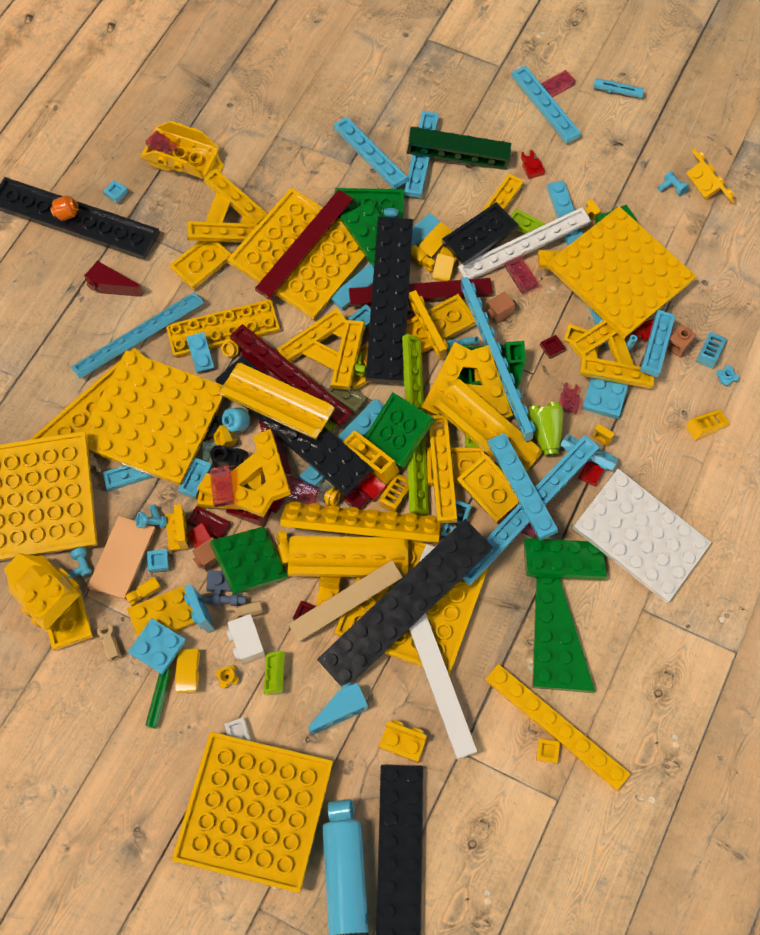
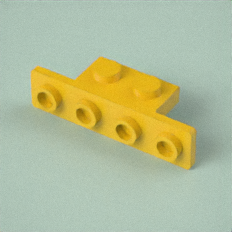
M693 148L691 151L700 163L686 173L706 200L721 190L733 205L735 203L733 199L734 193L730 188L725 189L723 186L725 182L720 175L715 176L714 172L716 170L710 163L706 164L704 162L706 157L701 151L697 152Z

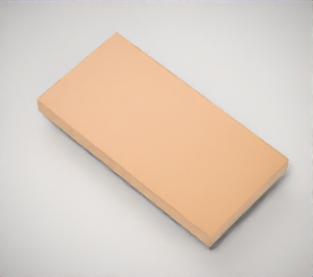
M118 516L89 581L88 589L126 601L125 596L132 587L155 533V527L146 525L144 528H138L136 521Z

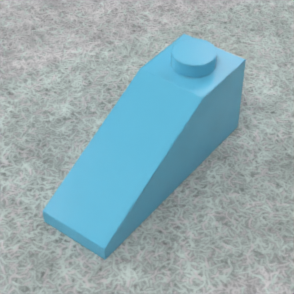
M351 682L341 687L342 690L335 694L308 727L310 735L368 710L367 702L358 683L352 684Z

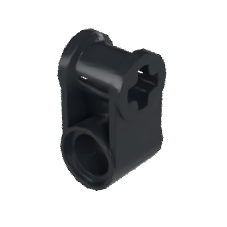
M221 445L214 446L210 451L214 467L231 471L243 463L249 454L246 450L240 448H230ZM217 455H223V456H224V457L221 458V459L215 458Z

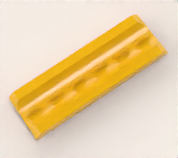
M269 299L166 326L172 353L176 358L191 355L186 337L198 333H205L209 350L222 347L223 342L230 339V335L242 324L259 338L276 334L280 331L272 301Z
M237 363L229 378L218 392L221 396L315 440L335 410L331 404L242 363Z
M456 378L433 404V407L495 461L496 459L487 444V440L503 433L506 434L526 472L543 453L531 440L525 442L521 431L460 379Z
M292 536L289 540L288 576L366 577L393 560L402 577H404L408 573V539Z

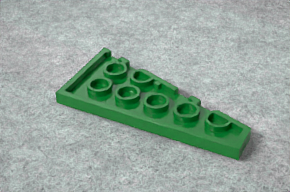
M536 577L532 688L594 693L595 689L560 578Z

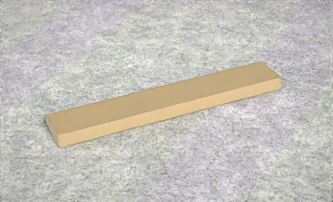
M392 560L288 625L300 642L403 577Z

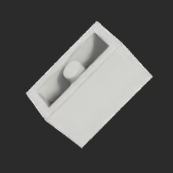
M251 614L227 622L229 629L226 632L229 641L234 640L236 647L232 648L236 660L240 659L242 665L265 657Z

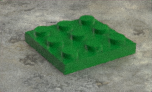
M392 392L364 438L391 457L396 464L405 468L435 419Z
M264 526L214 539L210 542V546L233 595L286 580L288 577Z

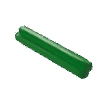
M167 668L163 675L160 673L158 675L145 724L148 728L156 729L158 726L172 670Z

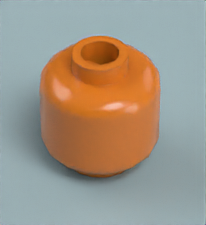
M65 195L53 200L51 213L60 221L74 218L77 215L79 207L74 198Z

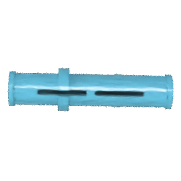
M595 78L593 89L604 90L607 93L614 92L642 99L644 88Z

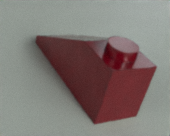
M96 261L84 275L87 286L93 291L97 290L102 294L138 297L143 295L140 284L99 261Z

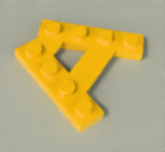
M215 168L203 180L216 193L206 221H187V240L243 242L268 213ZM229 205L242 215L240 223H223Z
M336 308L278 347L277 351L290 363L301 355H305L332 369L334 372L330 384L331 387L334 389L350 390L365 323L364 321L346 320ZM332 334L342 338L339 352L320 342Z
M604 320L570 342L569 346L580 358V376L649 389L654 386V376L640 372L641 367L634 366L625 339ZM608 342L614 361L598 359L595 349Z
M454 342L421 409L432 415H439L440 412L433 407V404L452 382L458 378L462 368L465 367L475 368L481 385H466L504 418L512 417L513 414L489 345L469 350Z
M271 429L253 435L257 451L223 479L206 473L197 488L198 491L260 517H264L273 501L291 495ZM263 471L266 482L257 490L253 491L243 487Z

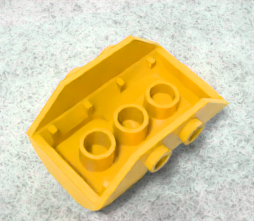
M168 121L155 127L140 156L150 166L169 172L176 170L203 179L215 168L221 173L224 167L218 154L219 147L204 132L173 121Z
M18 553L4 568L9 592L23 606L21 611L28 617H32L30 621L38 628L41 627L45 632L83 594L77 588L79 584L71 577L68 579L70 575L63 568L57 569L43 555L33 556Z

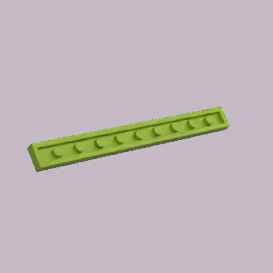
M406 334L402 336L405 400L422 410L421 407L424 399L421 339ZM425 436L408 461L410 513L422 516L429 514Z

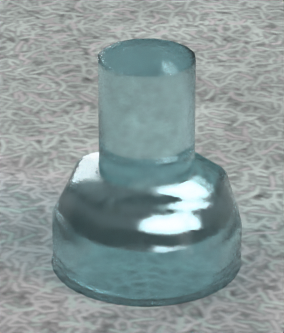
M202 442V450L204 451L203 461L209 462L210 451L216 444Z
M322 482L317 483L316 489L319 492L318 502L325 503L324 495L327 490L332 488V485Z

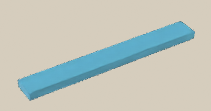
M431 213L413 226L412 246L416 245L418 247L426 236L440 223ZM369 263L335 292L330 301L343 311L350 305L349 288L373 286L374 268Z
M195 292L191 293L72 365L73 372L79 379L202 305L204 303L202 298Z

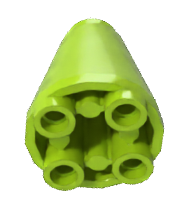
M559 402L548 403V406L541 408L540 405L529 407L527 417L529 421L532 420L535 426L533 434L540 449L544 452V456L560 454L564 409L562 406H559Z

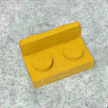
M182 504L174 505V512L165 515L167 518L166 529L169 551L189 549L185 511Z
M387 721L378 748L418 763L427 735L421 729L404 727V723L400 721Z

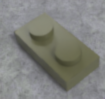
M330 386L327 390L330 395L355 414L358 413L367 401V397L353 388L344 390L334 389Z

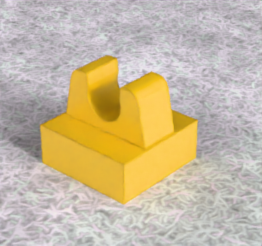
M592 198L586 201V208L584 210L590 220L593 219L595 221L596 217L601 214V210Z
M220 425L213 435L216 445L225 447L234 446L238 440L237 438H231L234 432H229L226 425Z

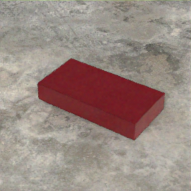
M199 506L195 507L187 520V524L193 527L205 523L212 537L216 539L224 537L231 525L229 521Z

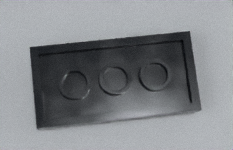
M496 202L443 237L442 243L465 266L517 231L519 224Z

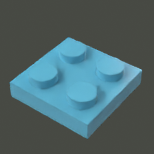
M591 378L582 410L619 419L628 384Z
M192 584L184 587L186 592L184 599L193 610L191 617L194 623L198 624L200 629H204L207 633L216 630L202 595Z
M151 618L128 653L163 675L185 644L186 639Z

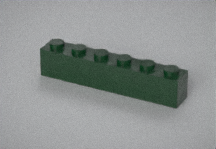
M411 126L406 154L507 170L511 155V143Z

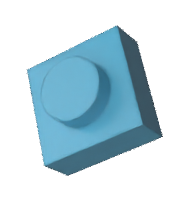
M114 180L103 190V193L106 197L118 203L128 193V189Z
M167 549L147 551L149 573L169 570Z

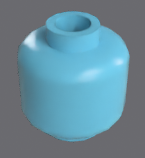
M229 408L223 413L222 424L226 425L229 432H242L250 424L249 413L243 408Z

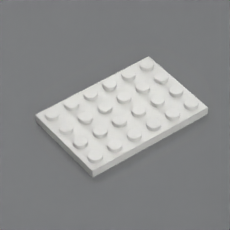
M619 469L613 473L572 527V529L665 603L671 600L711 544V541Z

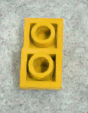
M440 222L418 247L432 259L440 248L444 246L442 238L451 233L452 230Z
M199 648L182 649L178 652L176 693L197 692L200 676L198 672L201 654Z

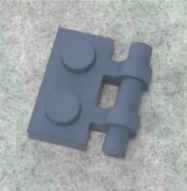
M208 570L206 590L207 592H214L213 596H205L206 604H213V606H220V604H231V606L246 604V596H239V594L221 596V592H232L222 571Z

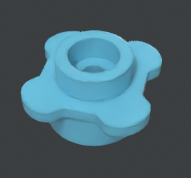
M729 365L725 369H719L716 372L719 381L723 385H729L739 379V376L734 373L733 367Z

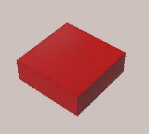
M588 461L584 465L578 479L596 487L604 469Z
M374 475L370 476L360 486V489L370 496L373 502L387 488Z
M201 523L187 532L195 549L212 537L205 523Z

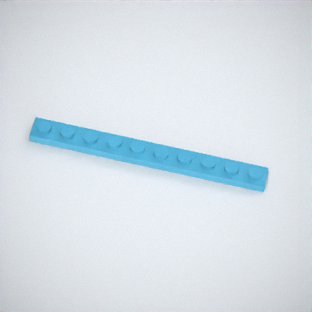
M565 182L548 183L547 191L557 219L575 211ZM582 229L564 236L567 246L583 235ZM589 307L594 324L597 325L602 322L603 319Z
M468 277L462 278V292L485 346L489 345L508 402L525 442L532 440L535 426L532 420L529 421L527 417L528 410L526 405H522L520 401L522 397L519 389L514 387L515 380L513 374L508 372L507 360L505 357L502 358L500 354L502 352L499 342H495V333L493 328L488 325L487 313L482 311L481 299L475 295V285L470 283Z
M586 435L535 486L545 506L599 450L600 446ZM520 503L486 538L494 549L463 578L469 586L530 523Z

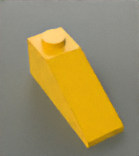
M354 430L343 441L346 446L373 468L374 472L372 474L387 485L398 474L399 470L395 461Z

